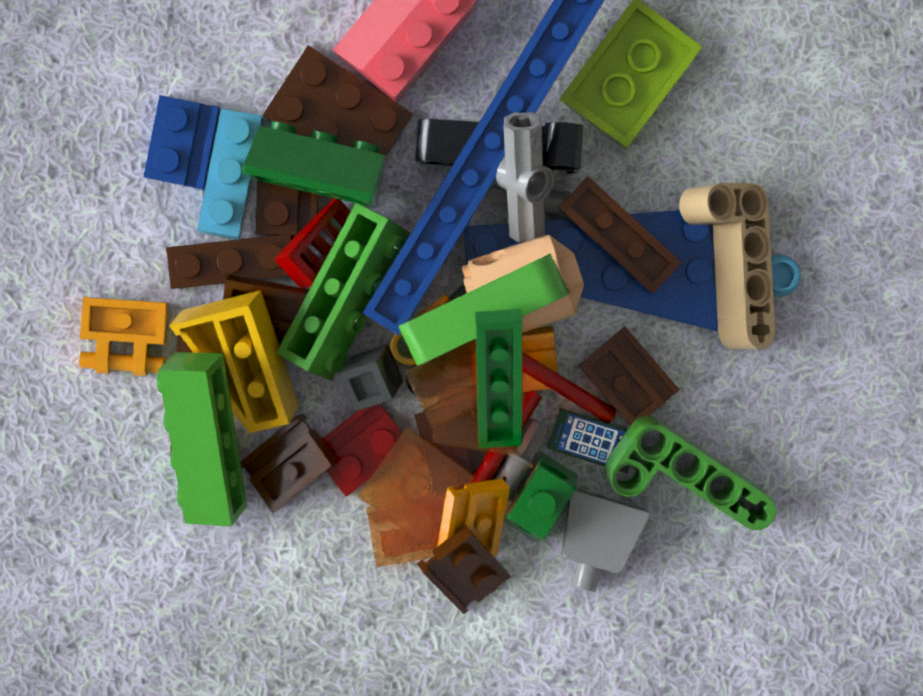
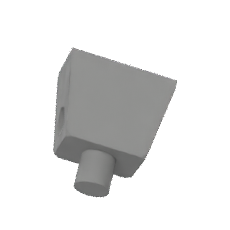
M576 488L567 503L562 545L563 558L578 562L571 585L595 592L602 570L621 574L649 518L650 512L641 507Z

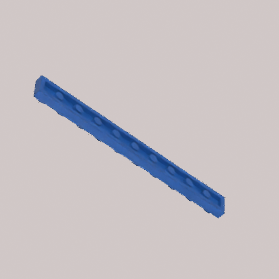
M554 0L364 309V315L400 336L401 331L398 326L410 320L496 179L498 166L505 157L504 117L514 112H533L536 114L605 0Z

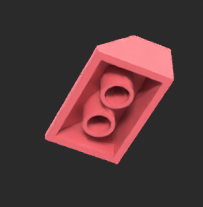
M374 0L333 51L382 93L398 103L477 9V0Z

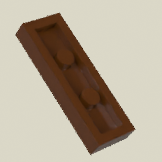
M589 176L558 207L562 213L650 294H653L682 263Z
M291 234L166 247L170 288L180 289L225 284V279L228 275L255 280L288 277L274 259L292 240Z

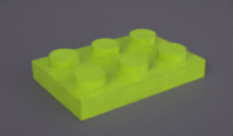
M632 0L564 91L559 101L626 150L702 49V46L641 0Z

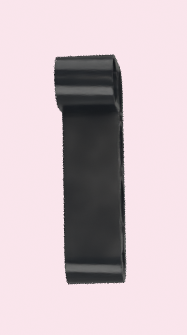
M419 119L417 123L415 162L453 166L479 122ZM562 122L545 123L544 126H541L543 165L550 168V170L567 171V174L579 173L581 169L584 126Z

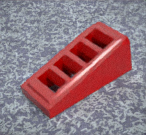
M333 198L274 259L301 288L312 286L340 233L332 225L330 219L334 217L343 227L351 213L339 199ZM321 230H322V231L330 238V240L333 242V244H332L331 246H330V245L327 243V241L319 234V232H320ZM310 243L321 254L319 258L308 247Z

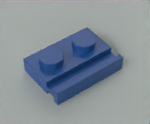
M159 95L143 177L205 190L221 108Z

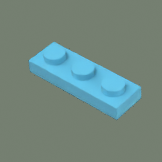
M221 109L197 227L198 233L234 240L241 239L252 179L243 174L242 170L258 127L262 126L263 117L261 115Z

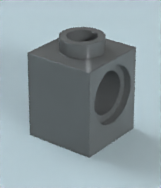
M388 344L350 356L338 373L354 412L393 400L403 383L402 376Z

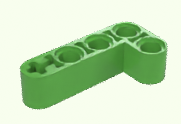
M548 254L398 327L416 365L419 366L476 339L475 312L521 309V316L523 317L570 293L551 254Z
M653 416L637 418L623 435L605 463L607 479L613 489L624 497L639 495L646 489L658 470H660L751 530L767 528L776 516L774 501L759 485ZM651 430L659 431L660 438L655 445L651 447L641 445L644 434ZM686 453L694 454V461L688 468H676L677 459L681 455ZM626 465L636 467V472L631 479L627 481L617 480V473L622 467ZM720 476L728 477V482L722 490L718 492L710 491V485L715 478ZM741 494L752 504H759V509L757 511L753 509L747 510L739 500Z

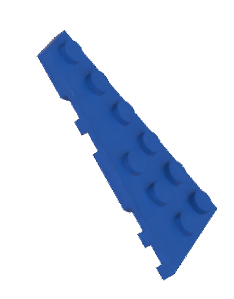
M680 210L630 214L682 262L653 294H650L570 219L545 220V235L550 234V236L571 250L575 255L584 282L581 298L718 332L712 225L695 226L688 224L683 219ZM509 223L467 226L464 230L466 264H468V260L522 242H517L509 237Z

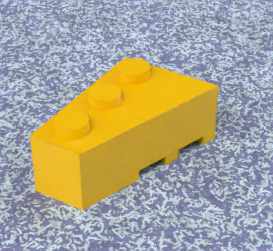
M261 290L184 309L169 324L176 336L180 335L193 353H223L232 411L249 434L287 425L291 422L299 408V403L284 358L276 354L279 343Z

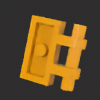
M83 297L80 339L96 340V352L82 351L79 358L80 368L95 369L96 373L110 374L111 370L133 372L134 376L147 377L148 373H158V369L166 362L165 357L150 356L149 348L150 344L166 345L169 303ZM112 341L134 343L133 355L112 354Z

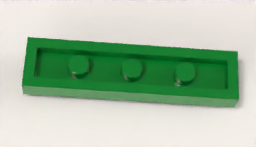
M521 309L475 312L479 449L522 446Z

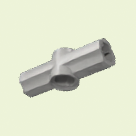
M514 112L504 117L505 157L500 162L496 173L497 184L507 190L509 237L517 242L528 241L545 235L544 199L550 193L554 181L553 172L550 168L543 165L541 116L533 112Z

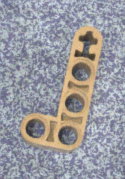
M718 183L685 190L679 203L683 219L691 225H712L717 320L721 343L729 350L767 348L775 337L769 203L765 190L760 185L754 183Z

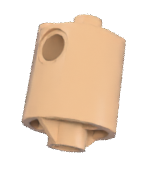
M550 234L468 260V264L461 266L465 277L463 281L466 292L469 293L539 258L551 254L570 294L523 316L522 333L575 316L584 282L574 253L550 236Z

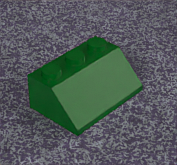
M272 121L271 128L258 127L244 162L243 174L253 180L376 208L387 157L384 154L378 153L380 146L355 141L354 147L337 144L338 136L319 131H313L312 138L297 135V127Z

